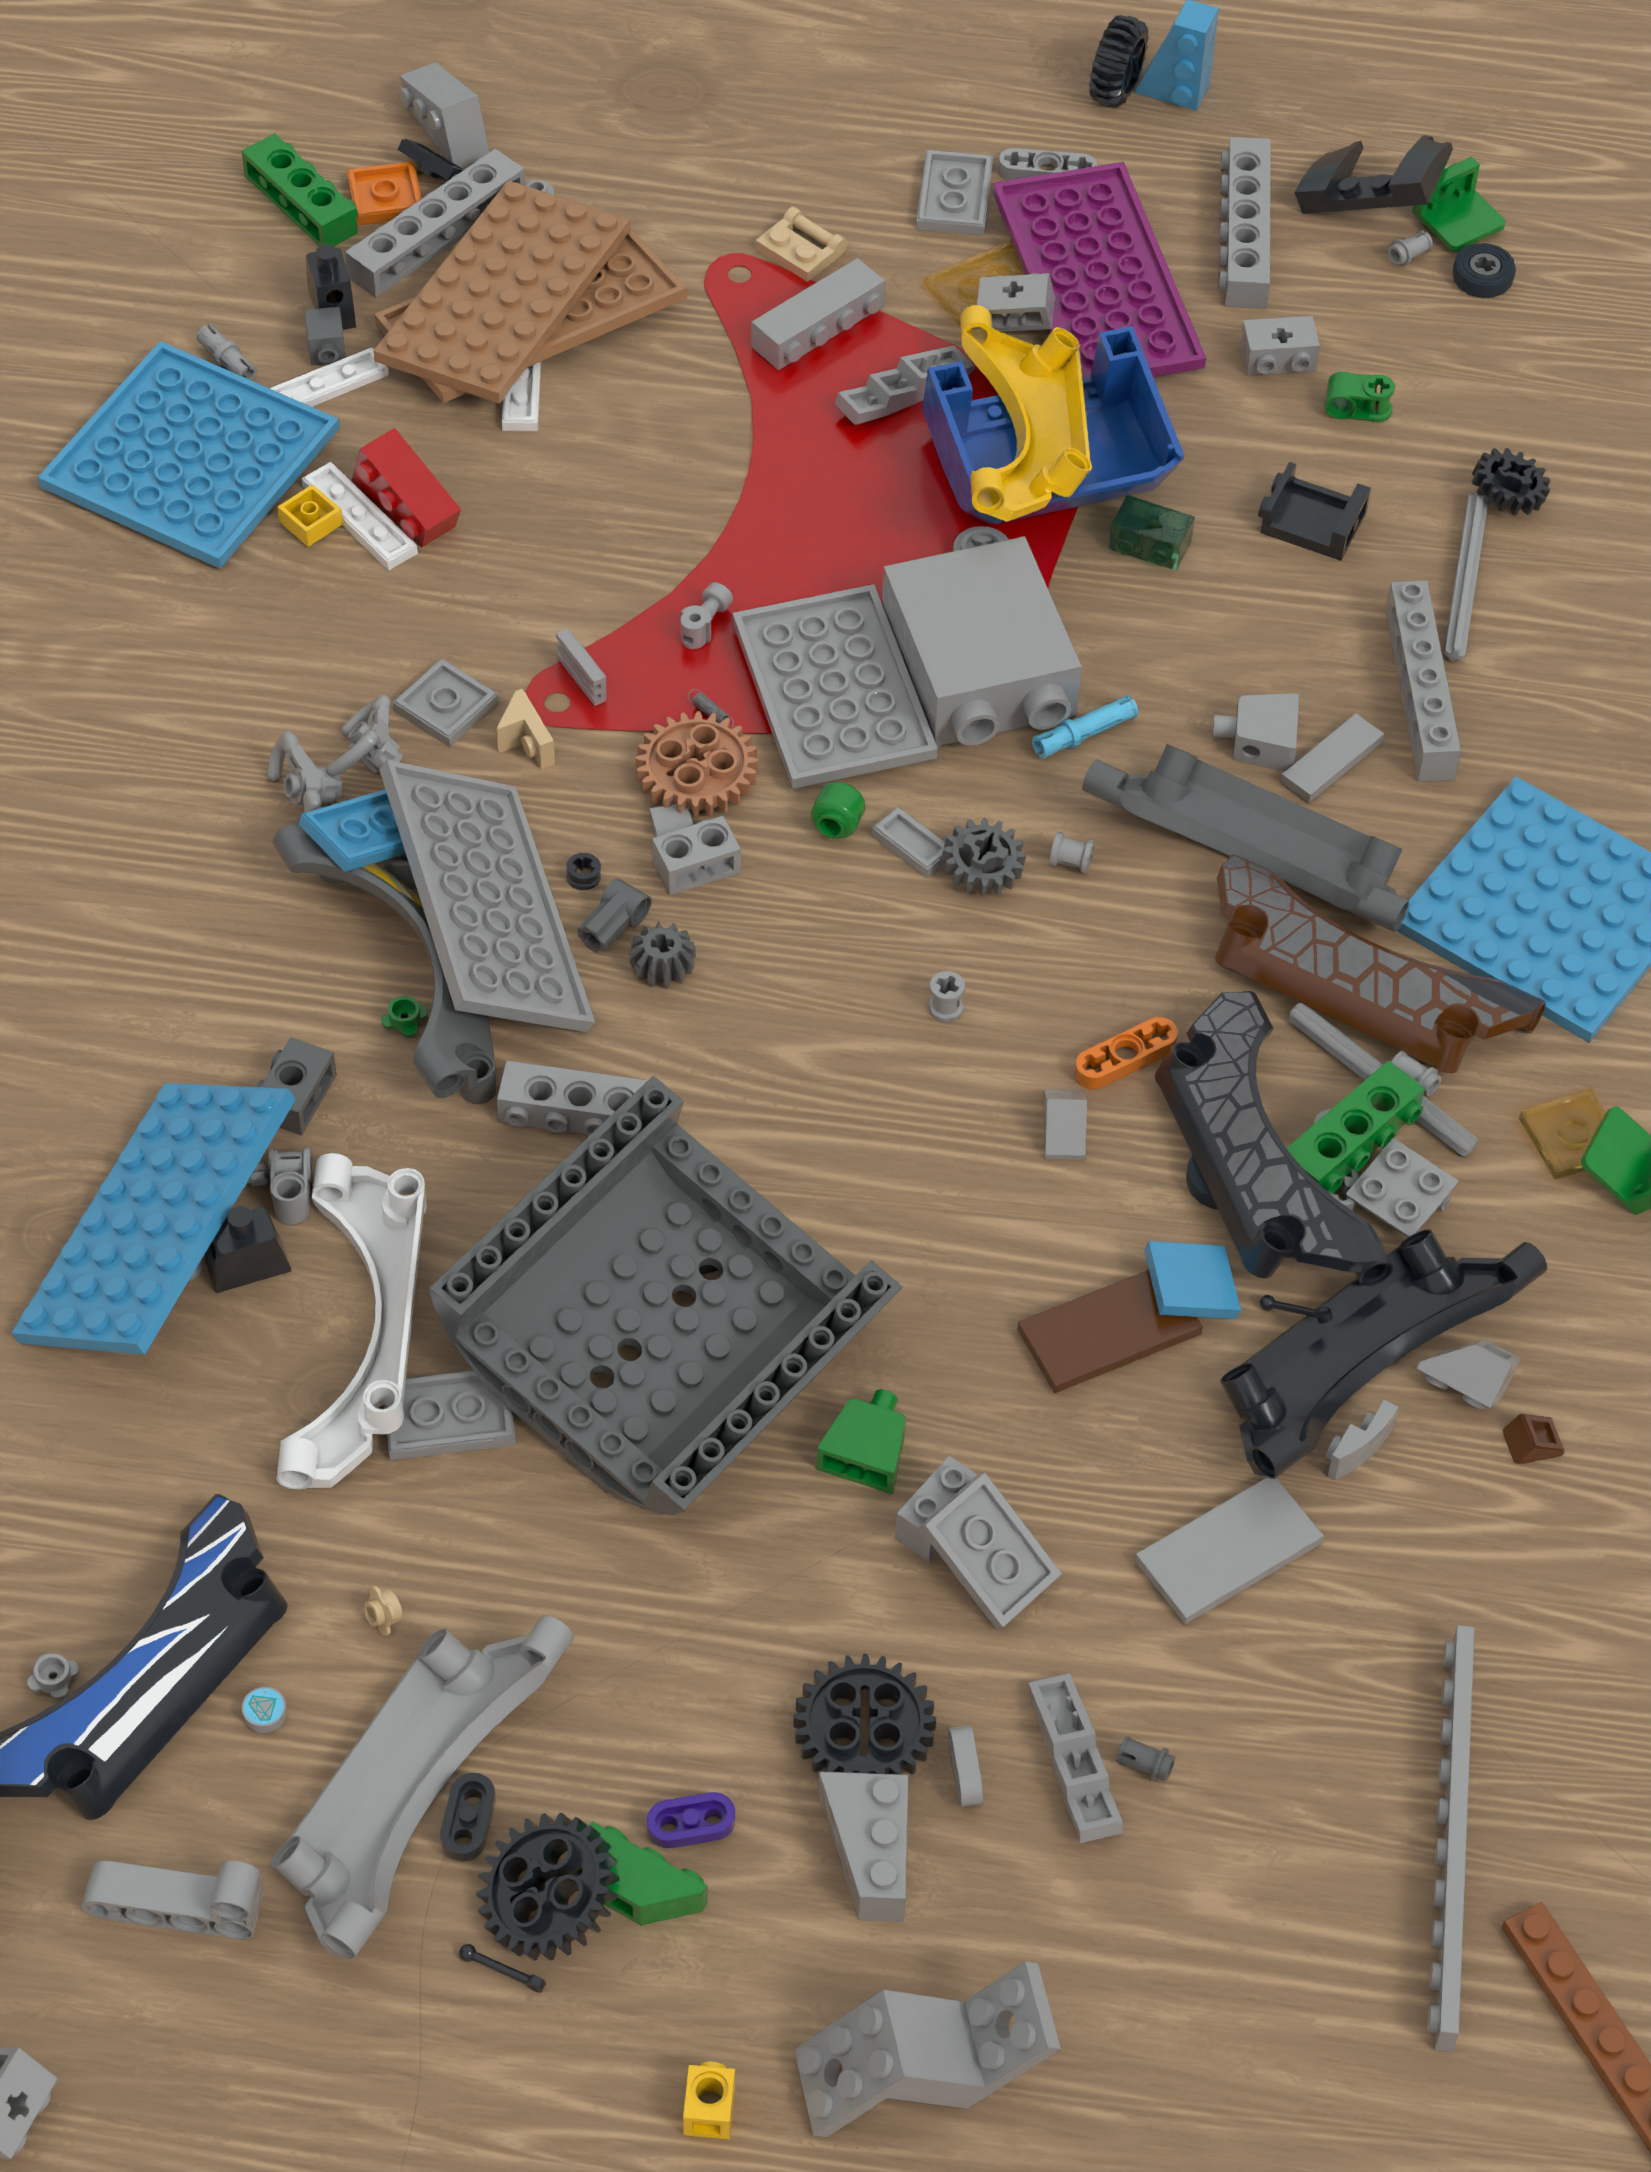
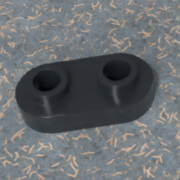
M464 1774L456 1779L450 1790L440 1837L443 1851L448 1857L456 1861L463 1862L475 1859L482 1853L486 1845L496 1798L493 1783L482 1774ZM470 1797L481 1799L476 1805L466 1803V1800ZM461 1837L471 1839V1842L467 1845L456 1843Z

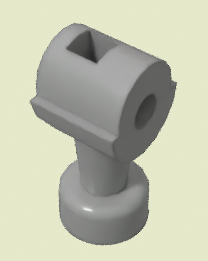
M717 582L710 583L702 593L704 603L701 606H689L681 611V642L685 647L698 649L705 645L706 642L710 643L711 621L716 612L726 611L733 602V595L726 586Z

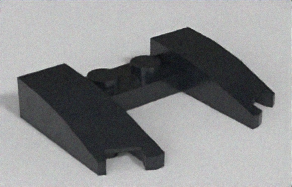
M1423 135L1407 152L1394 175L1380 174L1356 178L1350 176L1364 148L1362 142L1357 141L1350 146L1324 154L1312 164L1294 193L1302 214L1428 205L1453 151L1451 142L1439 143L1434 141L1433 137Z

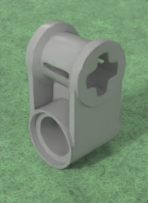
M304 1147L303 1151L278 1152L276 1148H271L269 1150V1174L274 1216L285 1225L299 1224L309 1216L310 1183H312L313 1179L311 1147Z

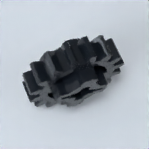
M1494 448L1490 454L1484 452L1480 460L1477 461L1472 475H1474L1472 485L1479 486L1476 493L1482 496L1486 495L1488 498L1486 503L1488 505L1497 503L1499 511L1503 512L1505 508H1509L1513 515H1517L1521 509L1526 515H1529L1532 509L1537 511L1540 509L1550 492V488H1548L1550 479L1543 477L1546 470L1544 468H1536L1534 465L1536 460L1534 458L1528 461L1523 459V452H1519L1516 456L1511 453L1509 448H1505L1503 454H1501Z

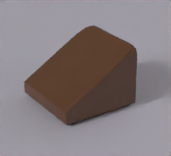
M1520 1413L1503 1429L1505 1440L1516 1464L1559 1457L1565 1453L1551 1417Z

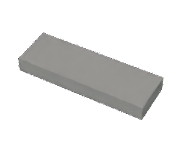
M1356 713L1282 773L1281 783L1310 803L1383 742L1384 733Z

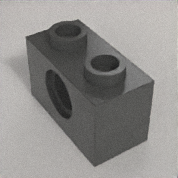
M290 1037L284 1049L278 1050L275 1053L270 1073L265 1081L260 1080L256 1087L289 1089L295 1097L294 1104L279 1128L301 1136L303 1135L337 1076L334 1052Z

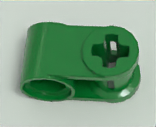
M1349 372L1334 373L1329 377L1327 383L1325 410L1329 416L1336 419L1367 420L1371 422L1386 421L1391 417L1393 411L1390 397L1394 394L1395 384L1391 378L1385 375H1365ZM1378 385L1381 386L1380 393H1377ZM1375 404H1379L1378 412H1375Z

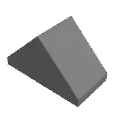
M1044 1089L1045 1159L1085 1160L1087 1098L1084 1090Z

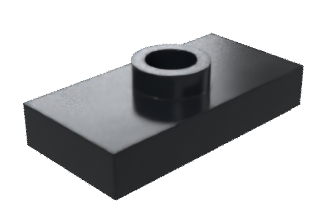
M405 138V140L402 139L397 149L420 163V171L436 179L440 175L449 181L454 175L465 170L419 142Z

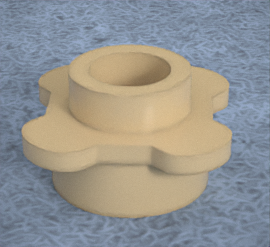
M377 1586L369 1588V1600L364 1603V1614L371 1626H378L380 1634L387 1636L391 1633L390 1625L401 1621L402 1608L397 1596L391 1590L387 1589L381 1592Z

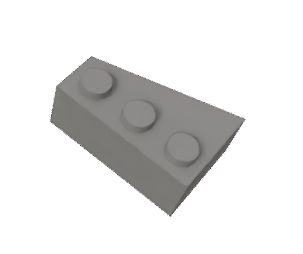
M819 1772L818 1797L830 1826L834 1845L836 1844L843 1866L842 1870L858 1919L904 1922L908 1775Z

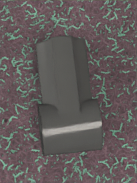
M619 878L612 880L602 894L600 905L577 928L578 937L585 943L587 948L595 953L598 951L605 952L629 925L635 927L644 920L651 907V897Z

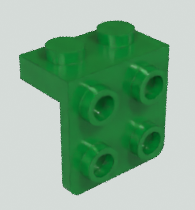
M1473 157L1445 168L1429 204L1415 205L1412 208V213L1452 251L1461 250L1505 228L1506 220L1475 190L1480 164Z
M1614 1106L1605 1113L1581 1158V1166L1631 1212L1637 1215L1651 1209V1135L1620 1107Z

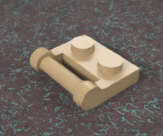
M791 207L787 210L782 220L756 239L755 250L808 282L845 252L848 240L839 234H831L804 217V213L801 210ZM799 229L826 247L822 250L793 231Z

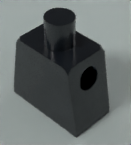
M330 244L321 245L316 249V252L306 255L307 284L314 309L340 307L343 330L356 328L351 282L341 249L335 248ZM332 290L336 292V303H331L326 299L327 294Z
M238 1206L231 1209L204 1257L216 1293L291 1272V1266L281 1238L264 1207L250 1210L247 1207Z

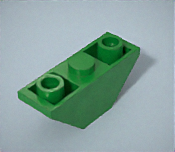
M593 1821L590 1825L601 1834L600 1837L610 1844L611 1848L607 1853L616 1858L618 1862L609 1870L618 1875L620 1881L608 1885V1888L618 1897L616 1900L605 1901V1906L640 1926L704 1911L708 1905V1885L704 1883V1880L697 1873L687 1868L679 1870L667 1863L665 1858L656 1850L649 1847L642 1849L628 1841L627 1837L620 1830L612 1826L604 1828Z

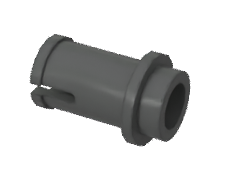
M1126 1736L1119 1748V1751L1122 1753L1117 1754L1116 1763L1124 1764L1152 1776L1151 1780L1157 1782L1158 1779L1168 1780L1176 1757L1170 1755L1167 1748H1163L1160 1751Z

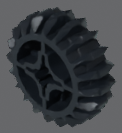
M1117 15L1108 23V27L1104 30L1103 37L1099 41V47L1095 52L1096 56L1092 63L1089 87L1090 96L1093 100L1100 102L1102 105L1117 108L1126 103L1127 98L1131 95L1138 82L1144 60L1146 59L1145 54L1148 49L1149 31L1145 22L1129 15L1128 17Z

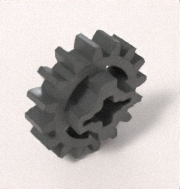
M987 818L982 819L981 825H975L971 819H968L965 829L956 825L953 835L946 836L941 861L946 862L944 873L954 874L952 881L954 885L962 882L965 883L966 893H970L973 888H978L980 896L985 897L987 889H992L996 895H1000L1002 885L1012 889L1015 879H1020L1026 859V853L1022 852L1023 841H1013L1015 830L1002 831V822L1000 821L993 827L989 826Z

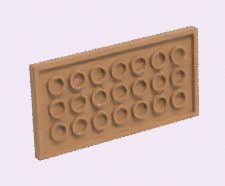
M508 180L374 349V361L500 404L631 231L630 219Z
M631 229L528 367L687 299V287ZM415 297L374 314L375 324L384 335L389 332ZM422 378L443 403L466 394V392Z

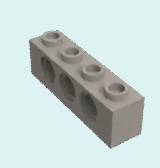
M506 1060L497 1097L498 1121L508 1123L514 1127L529 1126L548 1129L556 1133L571 1132L590 1136L648 1080Z

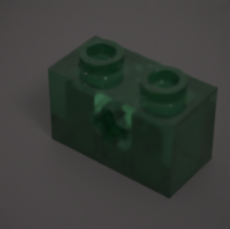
M1126 495L1111 524L1109 549L1177 571L1192 542L1195 516Z

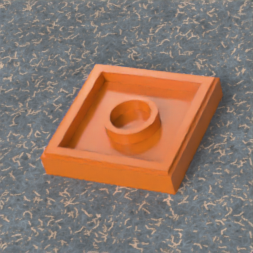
M414 161L346 170L351 200L358 210L357 226L389 222L403 210L410 208L422 199Z

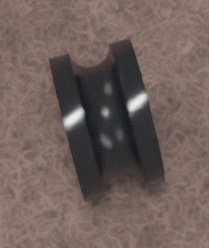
M578 853L569 858L567 862V882L571 887L577 890H589L598 885L601 880V863L597 857L589 853ZM583 868L590 869V873L587 874V872L584 871V874L577 873V869H580L581 872H583Z

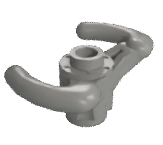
M379 695L370 701L342 727V734L351 740L348 745L349 751L329 763L327 771L330 775L336 776L346 771L359 760L373 773L378 772L380 775V768L386 760L400 762L403 754L398 750L400 746L389 736L388 722L391 701L387 695Z
M285 731L277 739L272 749L267 772L268 778L276 781L281 777L283 762L286 756L291 771L284 779V792L293 804L304 805V813L319 809L321 805H328L338 801L342 792L340 774L332 776L328 773L327 767H316L300 746L296 735L291 731Z

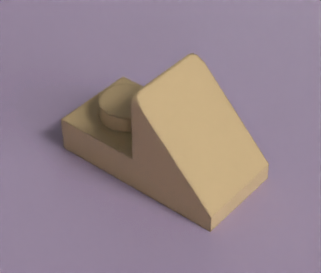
M523 688L516 690L497 727L498 752H504L523 745L526 755L529 758L534 757L541 770L555 765L553 738Z

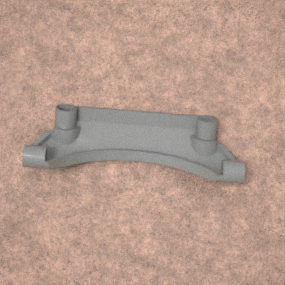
M543 1615L529 1635L486 1645L482 1652L478 1649L469 1650L447 1628H441L433 1633L422 1645L416 1659L289 1839L276 1852L271 1866L302 1895L311 1896L304 1908L321 1945L333 1956L355 1959L388 1911L390 1889L396 1868L422 1816L447 1780L473 1749L495 1726L534 1693L548 1678L574 1640L572 1631L563 1622L554 1617Z

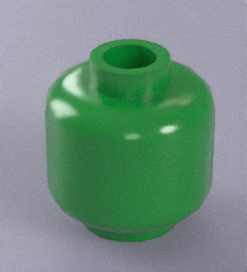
M829 783L821 789L811 809V820L822 835L832 839L847 838L855 832L866 808L865 800L855 787L847 783Z

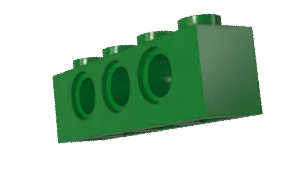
M274 133L242 150L244 176L318 246L324 244L336 246L358 234V210L353 201L343 197L330 180H325L316 171L311 162H306L296 153V150L290 143H285Z
M1388 1060L1289 1145L1287 1150L1329 1194H1333L1340 1187L1347 1174L1352 1170L1357 1172L1362 1169L1368 1162L1371 1153L1378 1147L1385 1148L1403 1125L1407 1124L1410 1126L1419 1118L1423 1111L1421 1103L1425 1088Z

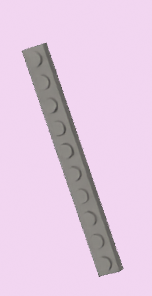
M1457 1625L1453 1641H1445L1443 1653V1667H1450V1680L1444 1679L1441 1705L1449 1706L1448 1719L1442 1718L1440 1727V1745H1447V1758H1440L1438 1784L1445 1785V1798L1438 1799L1436 1824L1444 1825L1443 1839L1437 1838L1434 1856V1864L1442 1866V1878L1435 1879L1433 1906L1440 1907V1921H1433L1431 1932V1948L1439 1949L1438 1963H1431L1429 1975V1990H1436L1437 1997L1436 2005L1430 2004L1427 2019V2032L1435 2033L1434 2050L1453 2052L1459 2035L1475 1627Z

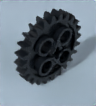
M863 1654L861 1664L857 1665L854 1664L849 1655L845 1656V1666L841 1669L833 1661L828 1662V1676L816 1670L814 1672L815 1685L803 1684L802 1695L804 1698L796 1699L795 1711L798 1713L793 1715V1727L798 1729L795 1731V1743L804 1744L801 1750L802 1759L814 1757L812 1761V1771L814 1773L826 1767L827 1772L902 1775L901 1770L903 1769L914 1775L916 1773L915 1760L923 1762L927 1760L926 1747H933L934 1734L931 1731L936 1729V1717L931 1716L934 1712V1701L925 1700L928 1689L926 1685L915 1687L917 1674L913 1672L903 1678L901 1676L902 1663H897L891 1670L887 1669L885 1656H881L876 1665H870L867 1654ZM862 1689H868L869 1754L867 1756L860 1754ZM845 1698L850 1700L852 1703L846 1706L837 1705L833 1701H835L836 1699ZM883 1699H889L894 1701L896 1704L890 1707L881 1706L877 1702ZM847 1738L852 1743L841 1746L835 1744L833 1740ZM886 1738L893 1740L896 1744L886 1747L881 1746L877 1741Z
M546 1813L542 1814L539 1826L527 1818L524 1823L525 1832L521 1834L514 1828H510L509 1833L512 1841L507 1845L497 1840L495 1844L501 1852L498 1857L486 1856L485 1858L493 1866L492 1871L479 1874V1878L488 1884L487 1888L476 1892V1896L487 1903L478 1910L479 1914L488 1920L484 1926L485 1929L494 1936L496 1935L494 1940L503 1947H508L511 1952L519 1957L524 1953L533 1961L538 1959L540 1953L550 1961L554 1960L557 1947L567 1956L571 1955V1942L574 1940L586 1946L587 1939L584 1933L588 1929L596 1933L601 1931L595 1920L598 1916L610 1917L611 1913L603 1905L605 1901L616 1900L618 1897L608 1888V1885L620 1881V1877L612 1870H609L618 1863L616 1858L607 1853L611 1848L610 1844L600 1837L601 1834L591 1825L587 1826L578 1817L571 1821L563 1813L558 1814L555 1822ZM568 1851L566 1858L557 1864L561 1855ZM528 1869L524 1878L518 1882L520 1874ZM579 1891L576 1899L568 1904L572 1894ZM538 1909L534 1919L528 1922L531 1913Z

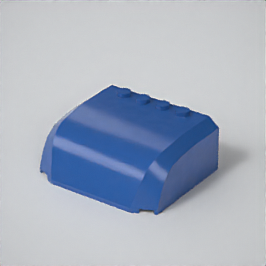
M1133 326L1099 333L1091 376L1082 378L1092 469L1072 496L1063 497L1051 491L1052 498L1046 507L1013 520L1154 491L1183 460V450ZM962 361L930 367L927 370L922 413L956 500L966 513L989 525L1004 523L1006 521L981 513L974 508L972 504L970 475L972 471L985 467L999 469L1015 460L1017 439L1009 412L999 395L971 401L973 388Z

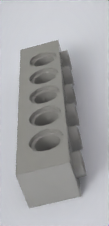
M1230 137L1228 151L1222 150L1221 171H1226L1227 174L1221 175L1220 195H1226V198H1221L1220 219H1226V222H1221L1219 242L1226 243V246L1220 247L1219 267H1225V271L1220 270L1219 292H1225V306L1266 309L1270 287L1271 139Z
M496 148L484 157L479 158L474 164L461 173L454 175L442 186L428 193L423 199L410 208L403 210L391 221L380 226L375 232L345 251L346 268L349 278L377 298L463 238L508 180L524 185V168Z
M1428 581L1391 582L1385 612L1417 781L1455 780L1461 748Z

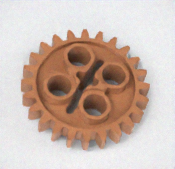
M697 711L694 719L689 720L685 713H681V721L677 723L671 717H667L666 728L655 724L654 735L650 733L644 734V744H638V756H635L637 782L642 783L643 794L651 793V802L653 804L663 800L664 808L677 804L678 813H681L688 806L694 818H697L699 811L704 809L709 817H712L713 808L719 807L723 812H728V801L735 805H740V794L749 796L750 785L756 784V773H758L757 747L751 746V736H742L741 725L730 729L729 718H726L721 723H717L715 713H712L708 720L702 719L700 711Z

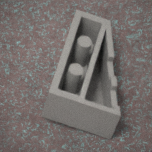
M436 62L400 75L402 88L399 89V95L405 108L409 109L446 159L464 168L474 164L479 158L490 153L478 95Z

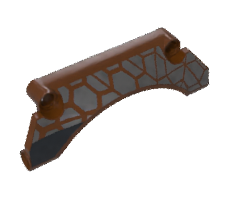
M1232 854L1221 865L1217 876L1222 915L1232 920L1226 927L1215 960L1226 969L1241 973L1400 1051H1404L1427 1063L1430 1067L1445 1073L1457 1072L1467 1045L1474 1039V1036L1485 1040L1518 1028L1532 1033L1541 1019L1546 1001L1499 979L1445 969L1407 957L1373 943L1347 930L1315 910L1294 893L1276 873L1240 856Z

